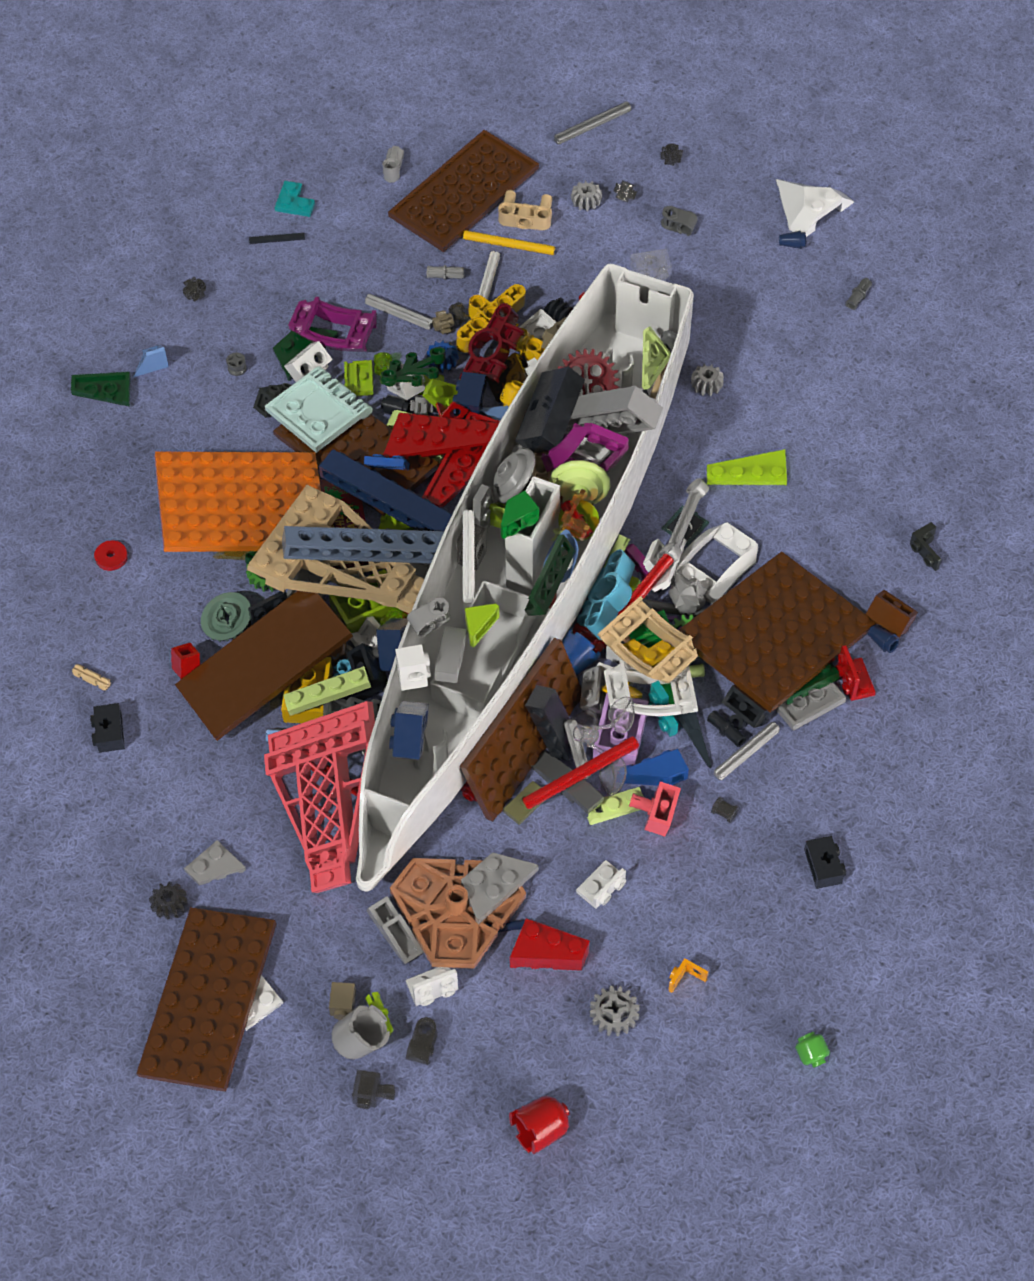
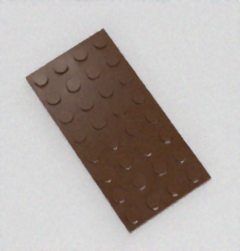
M483 130L390 209L388 217L437 249L445 252L463 236L465 230H470L504 200L506 191H514L537 171L539 163L488 131Z
M371 414L365 419L357 421L317 453L282 424L273 430V434L295 452H315L318 468L331 450L334 449L337 452L346 454L348 458L354 461L361 462L366 468L379 472L381 476L388 480H394L399 486L412 491L439 467V462L432 457H422L420 455L409 456V459H405L410 462L409 470L370 468L364 464V456L373 457V454L383 455L392 432L390 427ZM368 504L382 516L386 515V513Z
M553 638L460 765L485 818L492 822L502 812L503 807L514 795L520 783L524 781L532 768L531 766L537 763L538 756L547 749L525 707L536 685L555 689L568 716L571 715L575 706L580 702L581 686L560 639Z
M190 907L136 1073L138 1077L226 1092L277 925L275 920Z

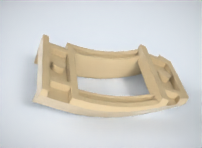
M640 596L597 635L617 656L649 678L670 683L698 657L696 648L694 649L692 643L693 637L683 634L670 625L653 608L650 609ZM642 623L655 635L675 648L654 668L637 658L621 643Z

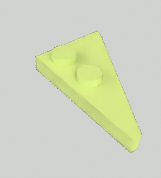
M650 326L643 331L642 388L644 390L653 385L671 356L670 351Z

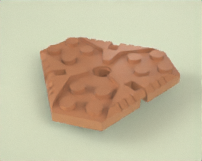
M412 858L391 885L390 893L408 925L413 927V934L432 967L475 968L493 941L498 937L499 929H503L514 912L517 911L525 900L526 891L521 886L480 924L476 923L475 915L468 903V892L461 885V879L483 860H464V865L456 864L454 859ZM455 873H463V876H455Z

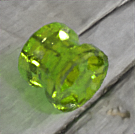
M380 352L374 356V371L377 375L381 376L382 371L389 369V363L392 361L391 354Z

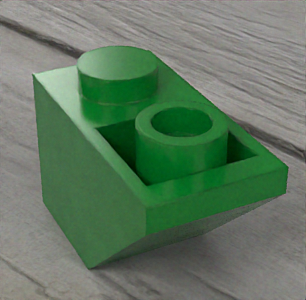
M526 491L515 495L506 502L501 522V537L503 539L516 535L520 530L534 525L539 520V507Z

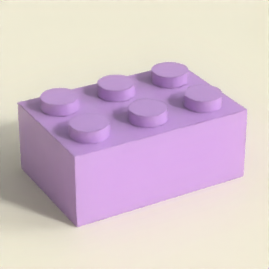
M606 693L593 747V758L628 738L635 737L639 747L611 764L620 766L636 765L647 716L610 707L608 693ZM631 698V702L636 704L648 705L649 702Z

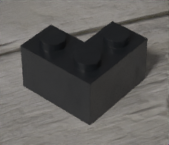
M362 643L347 652L352 670L365 667L371 688L342 697L341 699L347 700L350 697L365 700L386 687L388 680L385 671H380L377 648Z

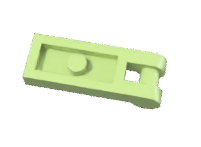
M640 787L604 797V801L595 808H601L602 813H597L593 809L587 817L589 824L593 825L639 811L640 809L629 807V803L633 793L644 797Z

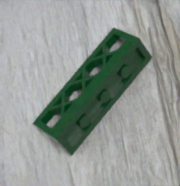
M564 534L558 536L528 598L529 601L524 610L528 616L546 615L576 552Z

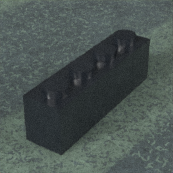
M536 685L525 707L551 757H555L558 760L571 761L573 755L564 727V722L570 718L555 689Z

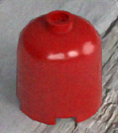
M546 1095L510 1112L509 1120L511 1126L516 1125L519 1132L516 1138L528 1153L532 1151L534 1155L566 1134L569 1127V1110L563 1102L560 1103L554 1097Z

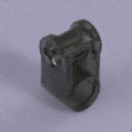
M424 1017L417 1021L412 1039L407 1048L406 1060L429 1066L431 1062L429 1057L433 1055L437 1039L436 1024L433 1019ZM427 1028H430L426 1034L423 1033Z

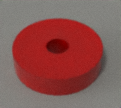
M109 540L101 543L96 548L94 558L96 564L101 569L114 571L124 566L128 559L126 547L121 542Z

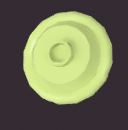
M572 460L559 465L553 470L549 482L560 485V496L563 497V503L568 500H585L593 505L605 498L611 487L610 477L606 471L597 464L585 460Z

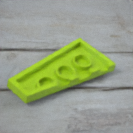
M785 449L708 464L706 467L707 485H787Z

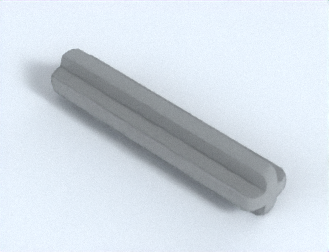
M569 719L564 722V727L577 768L588 761L575 719Z

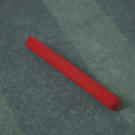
M663 554L633 591L629 602L618 612V615L640 596L643 599L673 563L674 560L670 555ZM597 638L592 642L595 646L593 649L595 653L601 652L606 646L603 640Z
M635 737L628 738L524 797L522 800L527 809L535 807L639 747L637 739Z

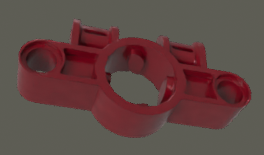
M502 303L498 305L486 328L477 331L472 336L468 345L470 358L463 372L484 374L487 381L499 384V378L503 370L507 369V365L504 362L509 356L510 349L517 350V344L521 336L525 335V331L516 326L519 316L509 304ZM493 339L498 341L499 344L492 355L486 358L480 356L481 348H483L485 343Z

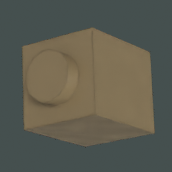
M332 982L329 1002L330 1016L340 1020L354 1010L356 997L355 983Z

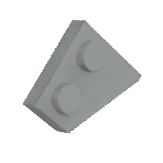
M217 840L187 865L184 870L200 886L214 879L226 878L227 875L236 872L242 873L246 868Z

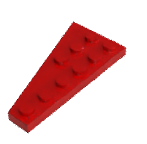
M471 411L468 412L465 418L466 420L500 423L498 420ZM477 446L471 447V450L468 451L456 449L453 450V453L445 454L422 498H426L432 504L443 508L467 486L486 448Z
M399 413L383 455H385V458L403 456L404 459H409V456L414 455L426 457L453 453V450L456 449L468 451L471 450V447L482 446L486 448L499 423Z

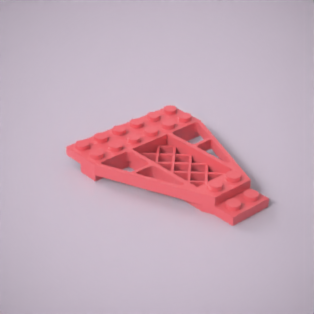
M365 701L268 735L269 753L264 754L266 775L271 777L304 849L305 862L310 871L312 893H320L352 883L350 864L355 863L359 844L361 778L350 781L347 757L350 753L365 748L367 752L375 724L373 702ZM329 761L332 765L326 773L324 768ZM311 767L315 769L312 776L310 771ZM296 772L299 798L291 800L282 781V776ZM320 775H322L325 778L319 786L316 783ZM331 782L334 787L330 794H328L326 790ZM359 785L353 815L351 789ZM313 788L317 790V793L315 794L314 798L312 791ZM324 796L325 798H327V800L325 801L323 807H321L318 804ZM332 804H334L336 809L331 816L328 811ZM296 805H299V806H300V816H301V820H300L299 815H298V813H297V811H296V809H295V806H296ZM315 810H318L319 814L315 820ZM326 817L329 821L324 829L321 827V824ZM334 826H337L339 829L333 837L330 833ZM317 831L322 833L319 840L317 839Z

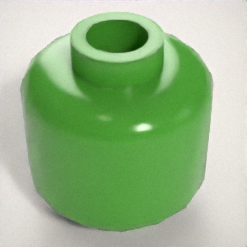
M813 1031L797 1039L798 1043L795 1049L804 1065L812 1064L813 1068L826 1063L824 1058L829 1055L830 1051L821 1034H815Z

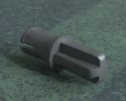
M869 278L862 279L859 285L852 290L851 296L845 302L846 307L855 310L860 301L865 299L866 293L872 285V281Z

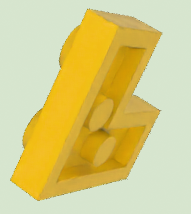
M631 639L623 644L632 654L653 668L675 649L663 640L650 648L635 639Z

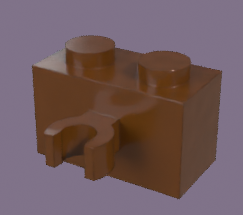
M883 590L875 596L865 615L874 620L876 624L887 629L888 632L900 638L909 630L918 612L886 590Z

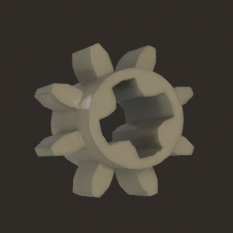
M444 310L435 312L436 317L432 318L434 330L436 332L440 331L442 335L450 333V328L454 327L452 314H446Z

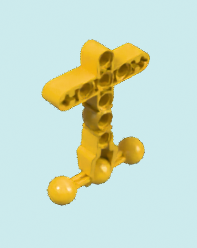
M514 284L492 302L481 295L472 296L469 299L468 311L471 320L457 331V349L464 353L469 352L468 345L470 339L477 331L486 328L498 305L507 303L516 312L523 308L526 296L525 287L520 284ZM521 328L525 331V335L521 336L517 344L518 348L514 351L520 352V355L524 356L527 361L534 357L538 360L545 350L542 348L543 341L534 338L526 329Z

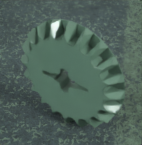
M227 592L216 596L206 605L201 615V627L204 633L212 640H218L219 642L222 640L229 641L230 638L235 639L238 634L243 633L245 628H248L250 621L248 608L251 607V604L246 597L235 592ZM225 612L230 615L229 623L225 620Z

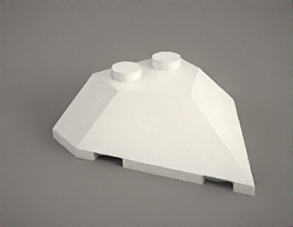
M776 179L789 230L792 232L799 230L806 232V237L815 231L816 222L836 208L842 212L854 203L844 193L833 188L816 187Z

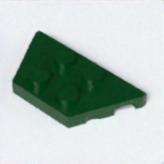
M316 327L309 328V330L323 336L339 337V333L334 330ZM293 331L289 332L273 347V352L289 381L293 378L284 366L309 344L313 343Z

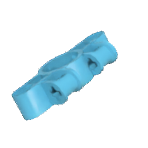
M621 549L616 550L610 555L606 567L601 569L588 594L589 600L584 602L582 613L577 617L578 624L586 627L599 640L602 639L597 634L617 617L618 612L627 605L632 596V588L629 586V582L635 569V563Z

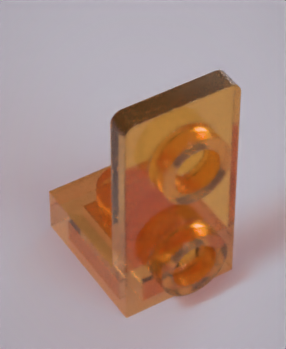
M581 489L579 495L574 494L570 505H572L570 512L566 510L560 520L563 522L561 530H569L574 537L581 541L585 539L590 526L583 520L572 517L586 490Z

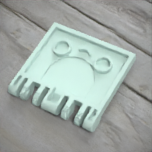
M321 366L313 369L265 405V410L316 453L357 421L365 419L372 413L371 406L362 399L355 401L356 394L351 393V390L342 383H339L337 379H331V374L326 372Z

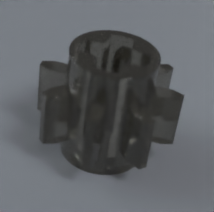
M670 143L666 147H662L660 159L665 161V165L674 166L677 162L681 163L683 150H679V145Z
M622 180L621 184L616 183L613 190L617 193V199L627 203L629 199L634 200L637 191L633 190L635 185Z
M193 277L183 282L185 285L183 294L187 299H193L195 302L205 297L203 292L206 290V285L201 279Z

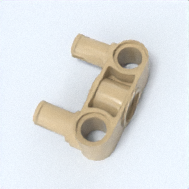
M512 190L506 191L504 202L498 207V220L501 225L535 230H547L550 228L552 196L548 194L542 195L540 206L515 203L516 193Z

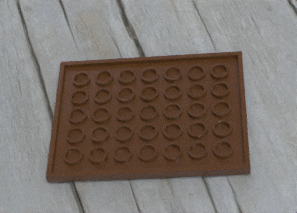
M781 551L680 628L679 631L693 637L692 643L700 658L771 713L836 660L842 646L846 645L849 649L864 637L869 629L876 625V622Z

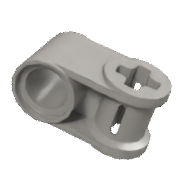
M436 598L422 607L411 611L407 616V620L419 637L426 636L449 622V604L443 598Z

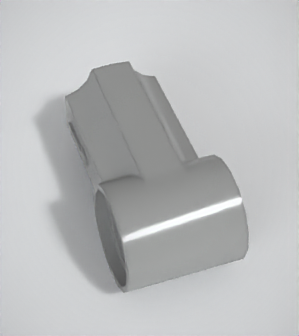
M392 146V148L388 149L386 159L383 161L384 179L390 183L396 182L400 178L404 150L400 149L399 146Z

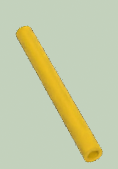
M467 230L463 234L464 240L547 255H554L555 246Z

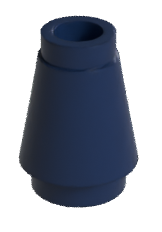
M799 230L780 234L779 246L798 249L806 247V232Z
M875 625L868 631V636L871 637L883 652L892 653L899 645L897 635Z

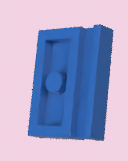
M373 454V457L364 456V464L370 468L409 470L410 462L405 460L403 456H392V458H385V455Z

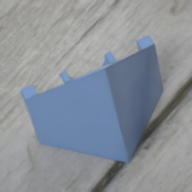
M162 345L143 349L142 358L133 377L169 367L165 348Z

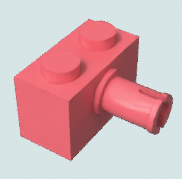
M660 782L652 799L636 795L635 793L632 794L629 807L646 811L648 814L644 830L666 836L672 822L681 788Z

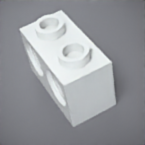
M320 341L309 344L284 367L295 382H297L318 366L326 370L329 367L328 363L333 359ZM314 355L318 357V363L315 361ZM301 366L305 369L304 374L301 372Z

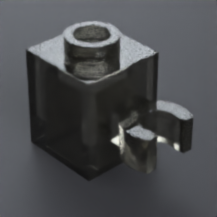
M357 1070L352 1092L353 1104H356L361 1109H370V1106L376 1107L378 1097L394 1100L395 1086L389 1084L381 1085L380 1073Z

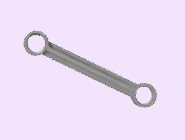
M701 478L694 480L687 487L686 492L689 496L668 544L658 554L659 558L665 553L672 557L673 563L680 558L682 551L679 547L699 500L709 490V486Z

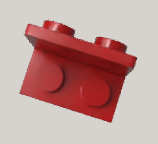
M842 646L840 654H838V665L835 668L839 672V677H842L844 694L849 695L851 701L875 696L876 692L862 657L852 659L847 646Z

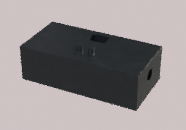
M569 366L542 372L515 441L522 447L529 448L533 453L549 451L562 441L585 379Z

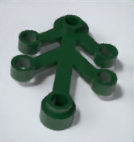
M435 347L430 350V357L419 362L417 353H407L403 368L400 360L390 361L389 369L381 372L380 383L390 387L394 386L397 382H411L412 386L418 387L423 384L421 375H427L429 379L438 378L439 371L437 367H423L431 363L442 364L446 359L445 349Z

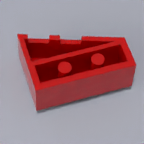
M526 918L510 955V968L531 967V969L553 968V970L582 971L589 953L590 941Z

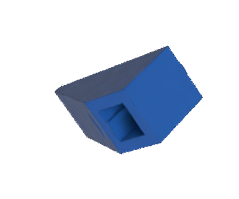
M678 749L667 750L657 757L646 758L636 765L623 767L619 771L618 781L624 784L658 786L660 782L673 785L688 779L689 769Z

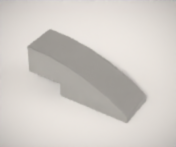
M445 627L434 671L435 681L458 682L467 629Z
M387 896L366 910L404 964L424 953L401 914H398Z

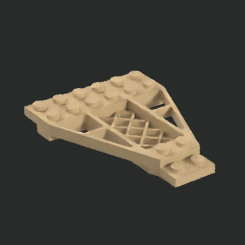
M309 485L305 486L248 564V571L265 578L266 585L281 592L290 589L373 600L383 606L395 607L407 613L412 611L424 582L423 578L415 575L416 569L410 563L376 562L374 564V562H369V565L360 566L359 561L323 560L320 562L318 560L284 559L282 547L284 526L332 528L331 526L343 512L358 529H372L344 501ZM354 563L355 567L346 569L345 564ZM340 565L342 570L335 569L332 566ZM301 568L323 577L319 584L293 580ZM386 568L388 573L378 574L377 570ZM372 571L374 576L365 577L363 573ZM353 574H359V577H360V578L357 579V578H355V577H353V576H351V575H353ZM328 581H331V582H334V583H336V584H338V585H340V586H333V585H326V584H327ZM377 582L379 587L372 586L369 583Z

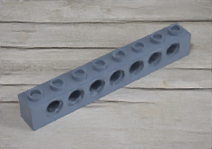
M284 526L282 536L283 558L431 563L444 532Z

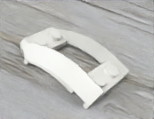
M724 523L708 529L696 538L681 554L680 562L677 564L675 571L690 581L695 582L698 580L702 586L708 589L704 595L706 601L713 604L726 594L749 568L756 564L758 544L729 523ZM711 539H715L740 556L717 582L689 563L694 555Z
M620 660V664L611 669L609 667L604 671L610 707L645 716H672L698 712L689 666L670 682L675 703L670 705L632 703L628 682L651 685V683L658 680L647 677L627 663H624L623 660Z

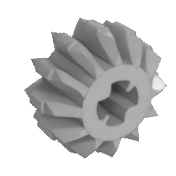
M585 180L584 183L578 182L577 186H573L571 200L574 207L579 206L580 211L585 208L588 212L589 208L595 210L596 206H600L602 192L599 185H594L593 181L587 183Z
M704 363L702 367L697 366L691 375L692 387L695 388L696 393L701 391L702 396L708 393L711 397L713 392L718 394L719 390L723 387V372H720L719 367L713 368V364L706 366Z

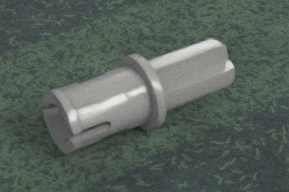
M446 265L444 267L427 266V278H443L444 280L446 278H464V268L447 267Z

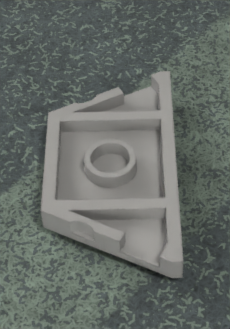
M492 852L462 878L461 885L468 892V903L473 910L476 923L480 924L538 872L539 866Z

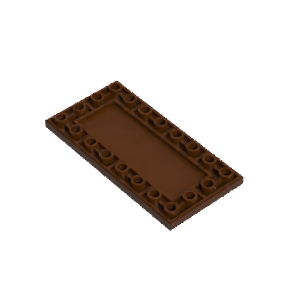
M296 591L178 681L175 686L218 741L350 640L353 635L318 593Z

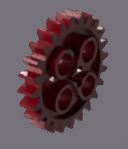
M584 348L583 354L576 350V357L570 353L568 354L570 360H562L565 366H558V369L567 366L573 369V367L578 366L582 371L581 376L586 379L585 363H587L588 379H592V383L588 385L589 393H594L593 388L595 385L601 386L603 391L620 388V386L615 384L620 378L614 375L619 370L612 369L615 362L608 363L610 356L602 358V351L596 355L595 349H592L590 354L587 348ZM594 365L601 367L602 372L599 376L592 373ZM584 383L582 387L583 395L587 394V383Z

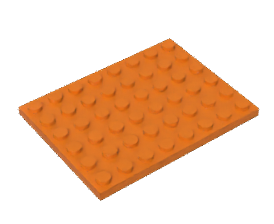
M155 452L154 456L164 552L258 551L306 485L321 491L315 452Z

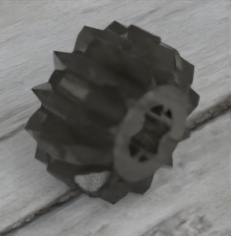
M170 881L167 883V886L160 883V889H153V896L149 898L152 912H156L159 918L165 916L167 920H169L172 914L175 918H178L177 911L184 913V906L188 905L186 891L181 889L178 883L174 886Z

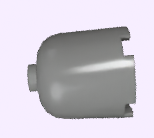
M362 1005L356 1007L334 1025L332 1030L334 1048L340 1055L352 1060L362 1058L380 1049L388 1042L390 1031L387 1032L385 1024L387 1018L381 1010L373 1005L369 1007Z

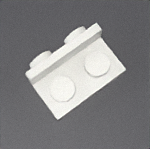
M605 860L576 889V893L596 909L601 904L604 906L610 900L611 893L615 889L620 890L625 885L626 870L622 868L619 871Z

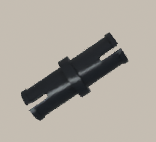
M716 710L709 714L707 721L719 730L720 735L726 736L737 747L744 744L747 737L739 732L731 721L724 719Z

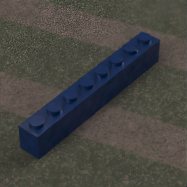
M332 449L319 465L321 478L415 530L444 532L451 519L452 514L445 508H439L432 504L430 500L417 496L412 490L399 486L394 480H388L381 476L379 472L366 468L361 462L348 458L342 452Z

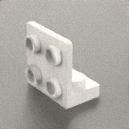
M437 967L407 979L406 984L415 1005L427 1006L438 997L443 996L446 998L452 996L458 990L456 970H451L447 967Z

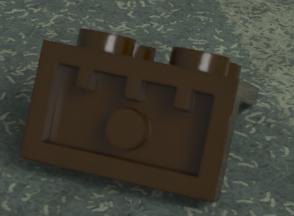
M516 352L508 356L504 362L507 365V369L503 370L499 378V384L488 381L497 402H501L500 395L506 383L512 382V380L524 383L528 376L525 368L528 367L527 361Z

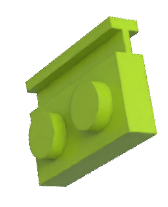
M372 360L353 361V363L344 361L345 386L356 396L373 395Z

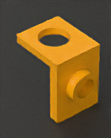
M684 958L679 968L675 966L669 978L671 981L669 982L668 991L673 993L685 972L706 982L708 971Z

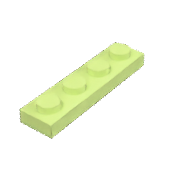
M363 666L284 694L283 696L288 713L291 716L371 688L366 669Z

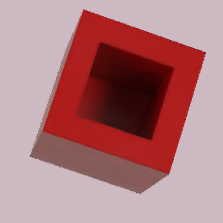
M190 642L171 648L172 669L180 679L200 665V653Z

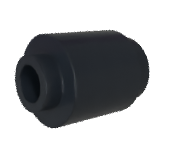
M388 394L386 398L383 397L381 409H383L384 414L391 415L394 410L409 413L410 402L404 398Z

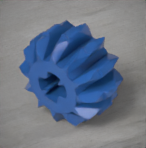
M444 340L441 343L435 341L434 345H429L426 358L430 357V350L435 347L444 348L446 353V359L442 364L431 363L429 367L440 368L442 373L444 369L450 371L451 367H456L459 359L456 345H452L451 341L445 343Z

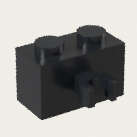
M736 685L731 686L722 700V703L735 713L730 716L728 721L733 723L736 719L739 720L737 730L743 729L746 723L753 728L764 726L773 711L771 713Z

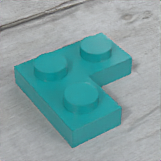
M284 181L275 204V211L310 217L315 206V200L299 197L303 188L302 183Z
M659 680L651 683L648 705H668L669 696ZM673 715L657 716L659 726L663 732L666 731L669 737L677 734L678 723Z

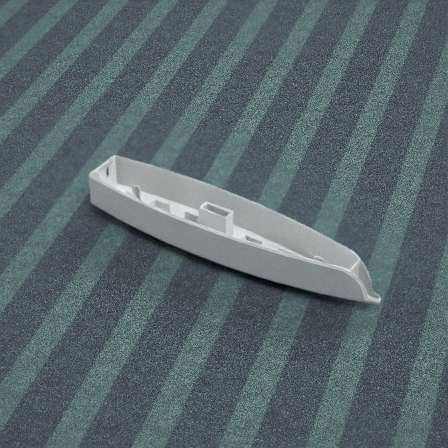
M607 264L573 308L537 360L497 426L443 533L412 609L413 611L416 608L422 607L436 598H443L449 604L450 620L447 624L442 625L423 637L418 636L408 621L398 647L404 648L422 644L423 652H428L431 677L427 678L428 686L401 691L395 656L369 740L360 790L359 861L356 875L357 886L360 890L365 892L372 890L454 799L467 781L460 768L462 762L553 638L562 641L578 616L630 512L665 422L690 340L694 297L690 288L630 271L615 264ZM650 326L660 339L664 331L670 330L677 333L670 359L655 398L656 402L663 407L657 426L653 430L630 433L628 435L620 434L628 438L629 449L622 459L607 472L610 477V490L605 498L593 504L599 514V524L591 538L577 541L579 552L576 564L570 578L560 583L557 590V599L551 609H548L546 615L528 616L524 611L532 589L543 569L546 555L554 542L551 539L555 536L553 530L559 528L558 517L560 513V485L534 477L533 473L526 492L539 507V520L534 525L527 526L516 535L505 539L501 537L500 528L490 525L488 533L486 535L483 534L480 541L474 540L475 600L473 603L463 602V512L465 510H473V498L481 484L490 488L493 503L497 502L493 497L495 473L503 460L511 454L514 446L520 445L515 439L542 372L558 369V366H565L562 360H570L568 356L570 353L576 357V350L583 354L584 348H587L590 354L591 350L595 349L596 355L601 351L603 352L602 358L610 356L609 364L615 362L612 369L619 370L614 375L620 378L619 381L615 382L616 385L620 386V388L638 386L644 390L642 388L644 329ZM585 363L587 377L584 383H587V394H590L588 385L592 383V379H588V364ZM594 365L592 373L599 376L602 372L601 367ZM573 367V370L581 376L582 371L580 367ZM595 385L593 392H603L601 386ZM652 385L650 388L647 389V390H648V395H649V397H650V394H651L653 385ZM610 450L608 456L600 464L607 460L614 451ZM573 558L570 562L568 569H570V567L572 566ZM489 604L499 605L498 620L474 648L470 646L467 632L458 682L435 681L434 671L445 627L467 629L465 608ZM402 701L429 704L428 723L424 731L423 754L420 760L392 757L393 749H389L390 736H394V727H391L392 713L395 714V708H398Z

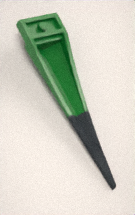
M664 610L657 612L665 621L669 623V620ZM643 623L629 635L630 639H635L648 648L662 640ZM671 683L661 684L669 696L668 704H675ZM696 712L676 715L706 765L711 768Z

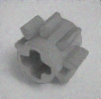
M415 395V400H410V411H414V414L428 415V412H433V405L422 395Z

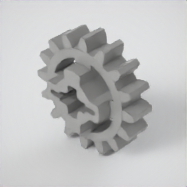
M610 986L608 992L604 988L601 989V996L598 994L594 995L595 1002L590 1003V1008L593 1009L590 1010V1017L594 1018L593 1025L599 1024V1032L606 1029L608 1036H610L612 1031L615 1032L616 1036H619L621 1030L626 1034L628 1033V1026L631 1028L635 1027L636 1022L634 1020H639L637 1012H639L640 1006L635 1004L637 1001L636 996L630 998V990L623 993L621 986L617 991H614L613 986ZM616 1008L618 1013H614L612 1009ZM624 1017H628L625 1021L621 1022Z

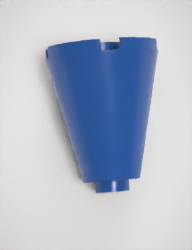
M569 629L562 643L577 676L597 661L601 654L599 651L597 653L593 651L595 646L578 632L574 635L571 634L572 630Z

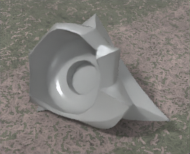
M675 571V576H672L671 588L668 593L675 608L682 615L685 613H696L705 605L706 599L704 595L708 589L702 586L698 580L695 582L690 581Z

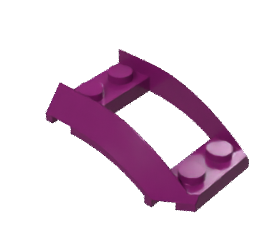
M315 297L310 302L306 300L298 302L288 326L291 331L311 342L320 341L322 346L330 349L367 352L366 344L372 329L376 328L377 312L372 310V313H362V310L345 309L321 301L319 297ZM315 315L335 324L351 326L347 338L327 337L309 330Z
M575 423L568 435L557 446L549 450L548 454L543 453L541 459L547 472L563 463L576 460L570 456L585 437L591 443H600L605 445L608 450L614 451L607 460L599 465L607 473L628 451L629 440L625 436L593 423H584V427Z

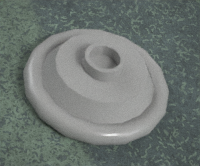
M522 448L514 452L499 465L494 476L493 497L498 503H506L508 499L519 494L528 483L535 466V454L529 448Z

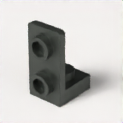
M283 383L281 385L260 387L253 408L265 418L271 417L265 410V405L292 385Z
M930 522L912 533L910 546L915 553H919L923 557V561L928 567H932L934 571L939 570L941 558L928 545L933 541L936 526Z

